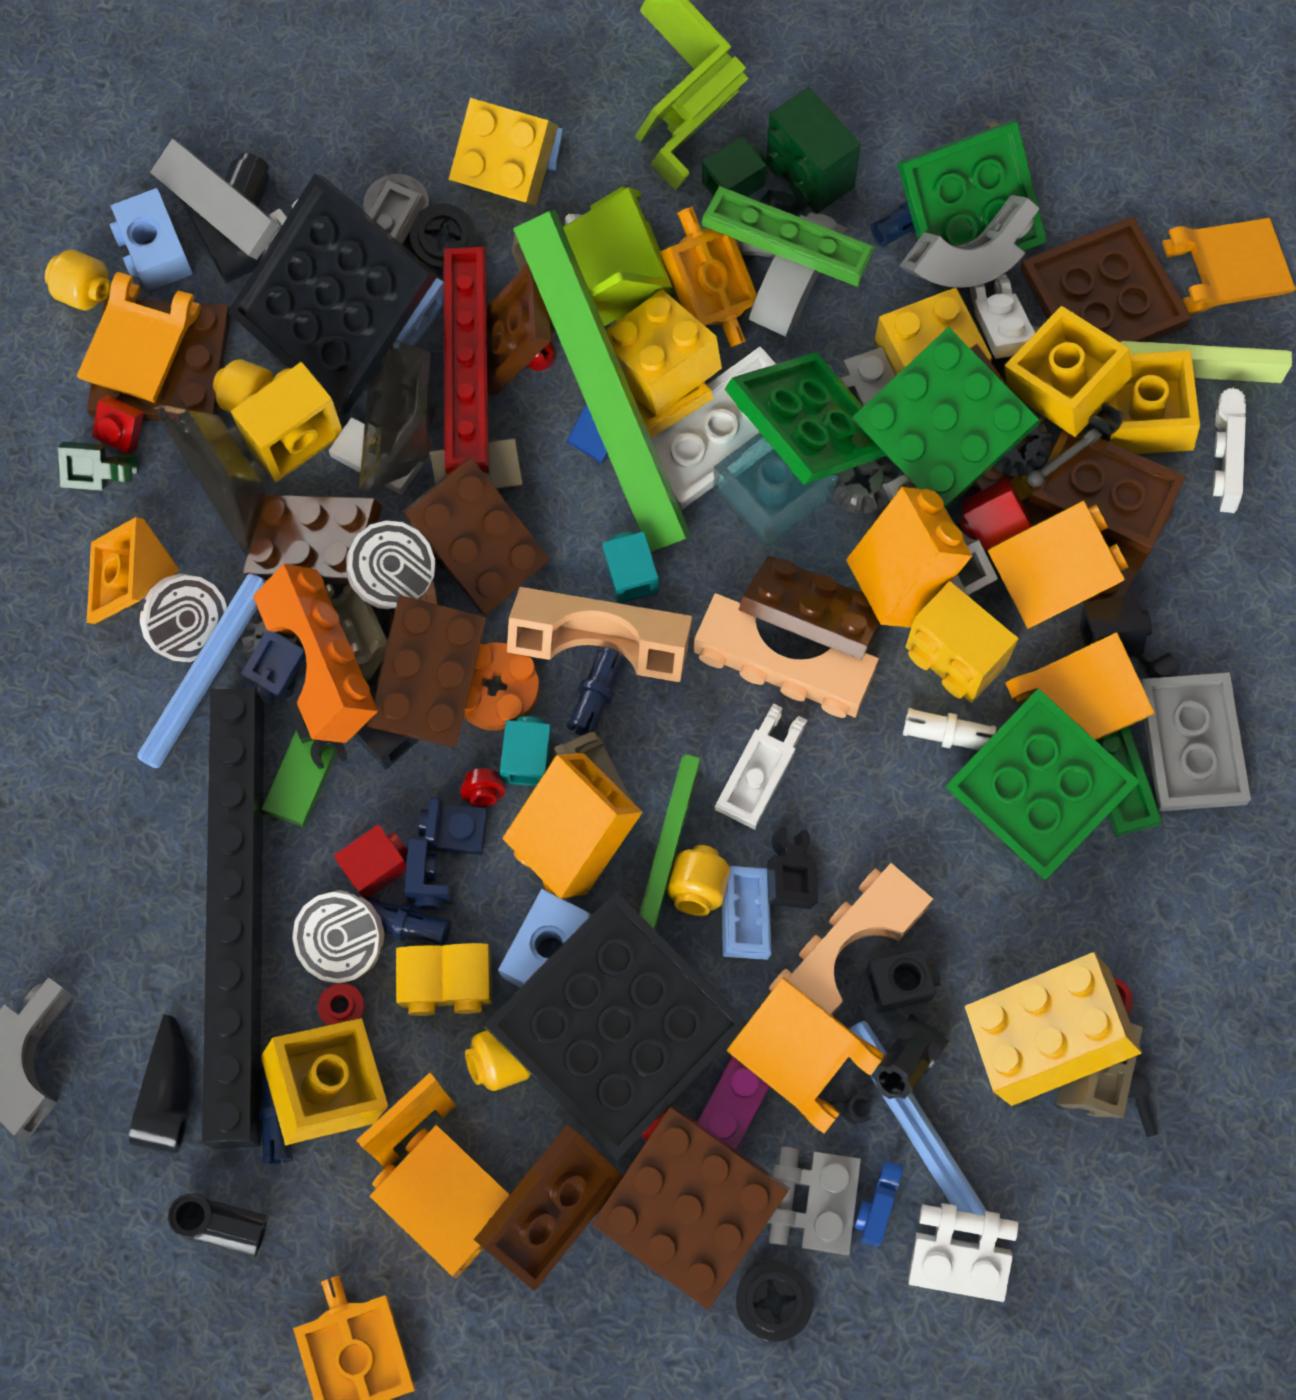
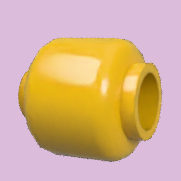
M74 249L63 251L61 254L54 256L49 261L45 270V282L48 285L51 296L55 300L83 311L92 309L100 302H103L109 295L111 283L104 262Z
M243 359L231 361L225 368H221L214 377L213 389L216 393V401L219 407L231 413V410L237 407V404L243 397L250 393H257L272 383L274 375L270 370Z
M696 845L693 849L678 853L674 858L667 883V893L673 900L675 907L681 912L693 916H705L710 911L718 909L724 903L730 866L725 859L719 856V852L710 846Z
M487 1030L474 1035L471 1039L470 1049L465 1050L466 1064L473 1081L477 1085L483 1084L490 1091L506 1088L525 1081L530 1077V1074Z

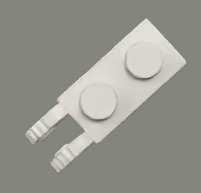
M1006 274L995 279L994 289L996 294L989 298L986 297L984 284L970 287L976 319L995 359L1014 356L1035 334L1016 293L1012 294L1011 284Z
M1234 387L1232 389L1228 388L1226 391L1224 390L1223 394L1221 393L1218 402L1219 406H1217L1215 413V426L1221 432H1216L1214 457L1222 458L1221 471L1215 470L1212 495L1220 496V512L1235 513L1238 509L1243 494L1246 399L1242 393L1243 391L1234 389Z
M773 704L760 729H755L715 805L716 811L754 830L795 754V746L807 724L806 719L798 716L792 722L784 742L771 737L770 735L774 727L778 725L782 717L781 712L783 708L776 704Z

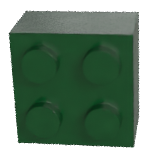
M810 87L770 112L766 162L776 176L782 175L789 182L792 193L798 201L805 205L808 204L817 214L855 188L861 144Z

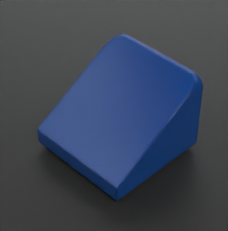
M586 404L567 439V443L602 464L608 457V453Z

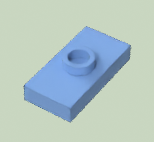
M730 866L725 899L722 904L723 957L768 960L771 956L767 868Z

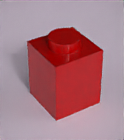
M1009 477L962 501L964 516L959 518L961 527L966 536L980 541L984 551L1031 528L1029 514Z
M378 824L333 856L354 888L363 898L364 896H373L406 873V863L403 858L407 856L408 850L395 832L387 836Z

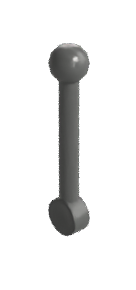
M1097 428L1090 430L1082 440L1041 470L1031 471L1027 475L1028 484L1032 487L1041 486L1044 482V477L1085 447L1097 442L1102 433Z

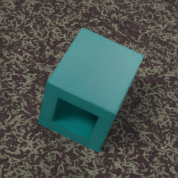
M644 531L636 534L633 532H621L612 536L609 541L602 543L603 558L617 603L621 604L659 593L658 575Z
M531 716L518 717L517 721L506 720L500 765V775L504 784L537 786L550 764L553 737L550 724H545L542 719Z

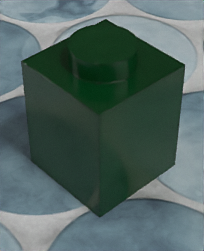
M741 136L702 161V183L713 197L719 186L748 197L765 186L766 159L757 147H751Z

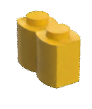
M482 943L396 948V1003L401 1008H408V1015L412 1016L436 1014V1007L454 1006V1013L458 1014L482 1012V1005L493 1004L492 949L489 944Z

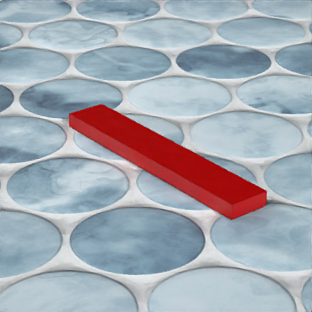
M485 247L444 248V467L446 474L451 472L466 458H472L483 473H489L487 266Z

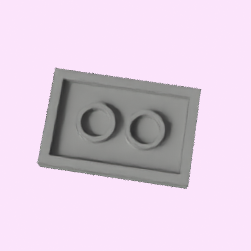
M1230 672L1141 679L1142 686L1156 713L1144 719L1158 812L1247 805L1251 801Z

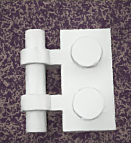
M942 1203L941 1207L922 1204L919 1224L936 1226L937 1228L935 1236L916 1232L908 1276L909 1285L1004 1302L1013 1256L1010 1249L995 1247V1242L997 1238L1016 1241L1018 1222L1001 1219L999 1213L984 1211L983 1215L957 1211L956 1205ZM958 1230L979 1234L978 1244L951 1239L953 1231Z

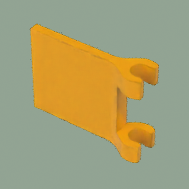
M1270 218L1202 229L1179 226L1170 229L1169 235L1171 239L1163 240L1162 242L1163 249L1168 258L1183 255L1189 251L1192 253L1202 284L1189 287L1188 290L1191 297L1182 298V302L1189 314L1203 312L1219 305L1292 293L1296 289Z
M117 272L111 283L108 305L77 377L80 380L155 403L185 332L198 317L201 305L193 302L195 297L193 294L180 290L174 295L170 314L135 304L134 302L140 294V285L133 284V276Z
M1117 632L1041 669L1017 676L1005 683L1012 699L1016 698L1017 702L1028 699L1039 688L1096 741L1156 714Z
M785 977L780 980L726 1050L793 1104L815 1128L824 1134L840 1113L828 1102L819 1098L818 1095L839 1068L850 1057L860 1069L871 1075L885 1057L878 1048L849 1030Z
M429 1073L356 1141L386 1168L391 1163L394 1165L401 1158L393 1148L434 1110L442 1118H445L457 1105L447 1095L435 1077Z

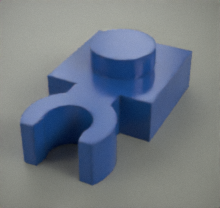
M886 1160L882 1164L871 1203L862 1200L854 1228L862 1231L859 1239L860 1243L875 1248L881 1245L903 1166Z

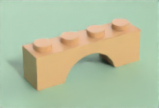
M520 587L509 616L507 653L550 660L559 652L575 646L594 645L609 647L623 654L631 662L636 675L680 682L688 652L692 616Z
M716 593L714 594L694 638V653L699 654V659L702 662L715 668H723L726 665L740 671L739 674L742 678L754 684L762 685L766 681L781 688V693L793 700L804 701L805 698L818 702L822 704L821 708L825 712L833 716L845 718L848 714L855 718L857 717L875 674L879 658L865 653L863 659L860 660L833 648L811 659L799 660L784 657L770 649L762 640L757 629L756 617L739 611V602Z
M892 863L882 873L875 868L858 888L863 892V895L853 906L847 901L843 903L829 920V923L834 927L823 939L815 935L799 953L803 962L793 973L787 968L783 970L768 989L772 992L780 980L785 977L829 1014L834 1016L843 1002L834 978L835 960L840 952L855 940L868 936H882L900 941L927 911L933 898Z

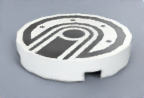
M385 520L369 525L355 537L346 556L347 577L351 588L363 601L376 608L395 609L399 595L419 599L427 592L434 578L435 558L430 543L417 529L403 522Z
M176 574L163 578L149 590L145 597L147 601L144 605V610L140 614L143 637L155 652L170 660L181 662L195 661L227 609L225 598L214 584L199 576Z
M337 890L318 895L303 906L294 922L292 939L296 956L308 972L322 981L343 983L361 977L374 967L379 959L378 956L381 947H383L385 934L381 918L370 902L347 891Z

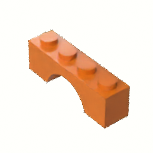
M283 563L253 595L267 631L297 635L303 644L307 669L305 683L297 705L311 739L347 743L378 712L318 570Z

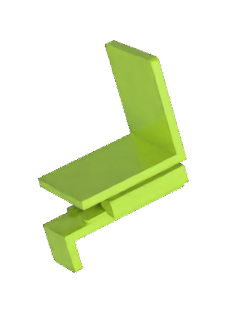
M645 0L640 8L641 13L694 69L651 110L635 135V138L641 142L661 122L665 121L668 124L667 129L672 133L673 137L666 142L650 165L672 188L677 190L690 175V172L673 154L739 93L738 89L749 78L743 73L746 67L736 56L732 58L727 53L731 48L729 43L689 0Z
M624 186L590 205L591 210L563 227L604 326L615 320L617 322L661 289L671 297L676 295L650 223L645 220L638 203L642 199L639 190Z

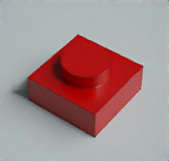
M107 395L98 400L92 438L129 454L136 450L138 446L144 412Z

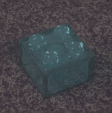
M759 432L714 466L713 488L768 549L834 498L837 478L835 475L804 485Z

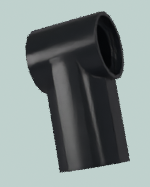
M911 1013L889 1044L888 1048L890 1050L872 1074L877 1084L876 1090L888 1099L896 1097L906 1099L922 1078V1074L926 1075L950 1040Z
M197 1194L179 1196L172 1203L168 1212L169 1225L176 1234L188 1240H196L254 1257L257 1256L262 1245L269 1218L268 1215L206 1199ZM201 1205L205 1213L204 1221L197 1229L186 1230L182 1224L184 1211L189 1206Z

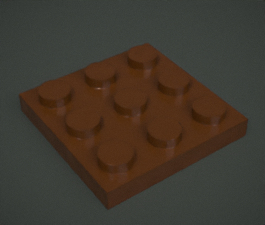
M1134 216L1022 260L1020 270L1047 319L1063 306L1118 342H1149L1187 327L1190 323V314Z
M109 298L104 300L102 316L108 305ZM136 300L134 302L135 304L164 313H171V301ZM199 303L201 305L199 315L185 332L155 403L91 383L87 406L89 416L95 417L98 400L108 395L144 412L143 420L215 424L218 403L213 389V381L216 373L223 368L230 321L229 306L226 304Z
M672 1105L591 1225L709 1310L790 1188L675 1105Z

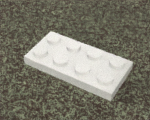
M758 347L707 385L712 390L713 400L651 438L681 510L770 445L724 390L732 377L776 364L761 347Z

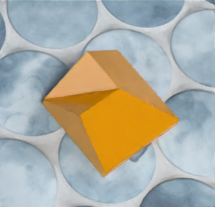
M135 517L91 542L86 623L96 624L139 602L147 596L149 590L159 581L173 576L180 570L144 519Z

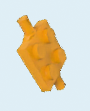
M694 206L678 212L677 215L687 237L683 238L679 244L660 251L661 257L681 306L704 326L708 324H721L729 342V347H733L747 341L737 317L741 316L747 308L754 305L757 293L736 240L714 230H702L694 211Z
M341 1276L322 1281L321 1285L323 1286L329 1310L317 1320L293 1328L313 1399L392 1400L417 1391L388 1296L384 1295L365 1303H348L341 1282Z

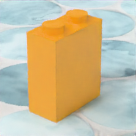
M901 487L846 561L880 624L912 627L914 618L949 581L952 582L970 560L972 554L963 540L962 532L954 525L944 508L942 498L935 491Z
M1084 500L987 550L1028 629L1125 580L1121 571L1129 566L1117 544L1108 547L1101 533L1108 526L1097 504L1088 508Z
M584 753L558 754L502 839L514 850L517 860L530 867L542 879L543 886L549 893L560 899L588 894L643 811Z
M435 1125L430 1132L423 1128L411 1139L405 1148L409 1154L397 1167L391 1163L375 1178L372 1185L376 1190L370 1197L452 1277L457 1279L484 1249L473 1239L510 1194Z

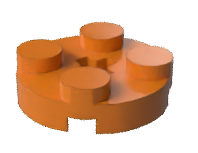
M506 643L480 644L464 718L478 728L496 731L505 729L506 720L517 721L518 717L528 716L537 703L540 689L533 660L529 656L507 653ZM494 676L501 677L502 683L507 685V689L505 691L498 690L496 696L488 695V687L483 686L485 681L492 680Z

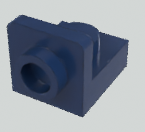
M266 629L241 674L253 681L250 688L255 687L261 696L272 701L276 695L289 698L293 690L288 687L306 658L305 650L278 632L267 631Z
M430 797L429 810L422 809L420 813L419 836H425L430 850L482 855L488 815L487 808L442 804L440 798Z
M409 839L404 893L408 902H415V908L441 910L442 904H453L454 894L451 886L428 885V881H436L438 859L437 854H430L427 840Z

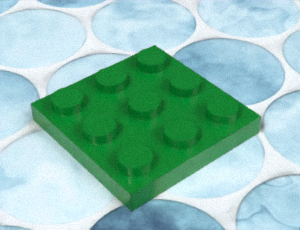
M1010 120L897 162L917 240L926 232L940 236L950 245L968 243L977 238L986 229L1011 195L1028 198L1038 206L1017 121ZM1039 210L1032 218L1034 221L1030 230L1014 242L1022 251L1047 242Z
M947 327L852 417L853 421L918 489L935 491L942 498L946 510L1040 423L1039 419L950 327Z
M817 352L732 377L724 389L736 403L739 410L747 416L763 435L765 441L773 447L789 466L791 472L804 485L887 456L853 421L852 417L863 405Z
M1038 688L952 778L945 788L1039 876L1046 880L1140 781Z

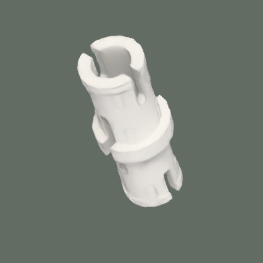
M908 708L906 724L903 730L904 736L909 735L942 742L941 747L950 749L951 745L980 750L996 733V726L957 719V714L948 713L946 717Z

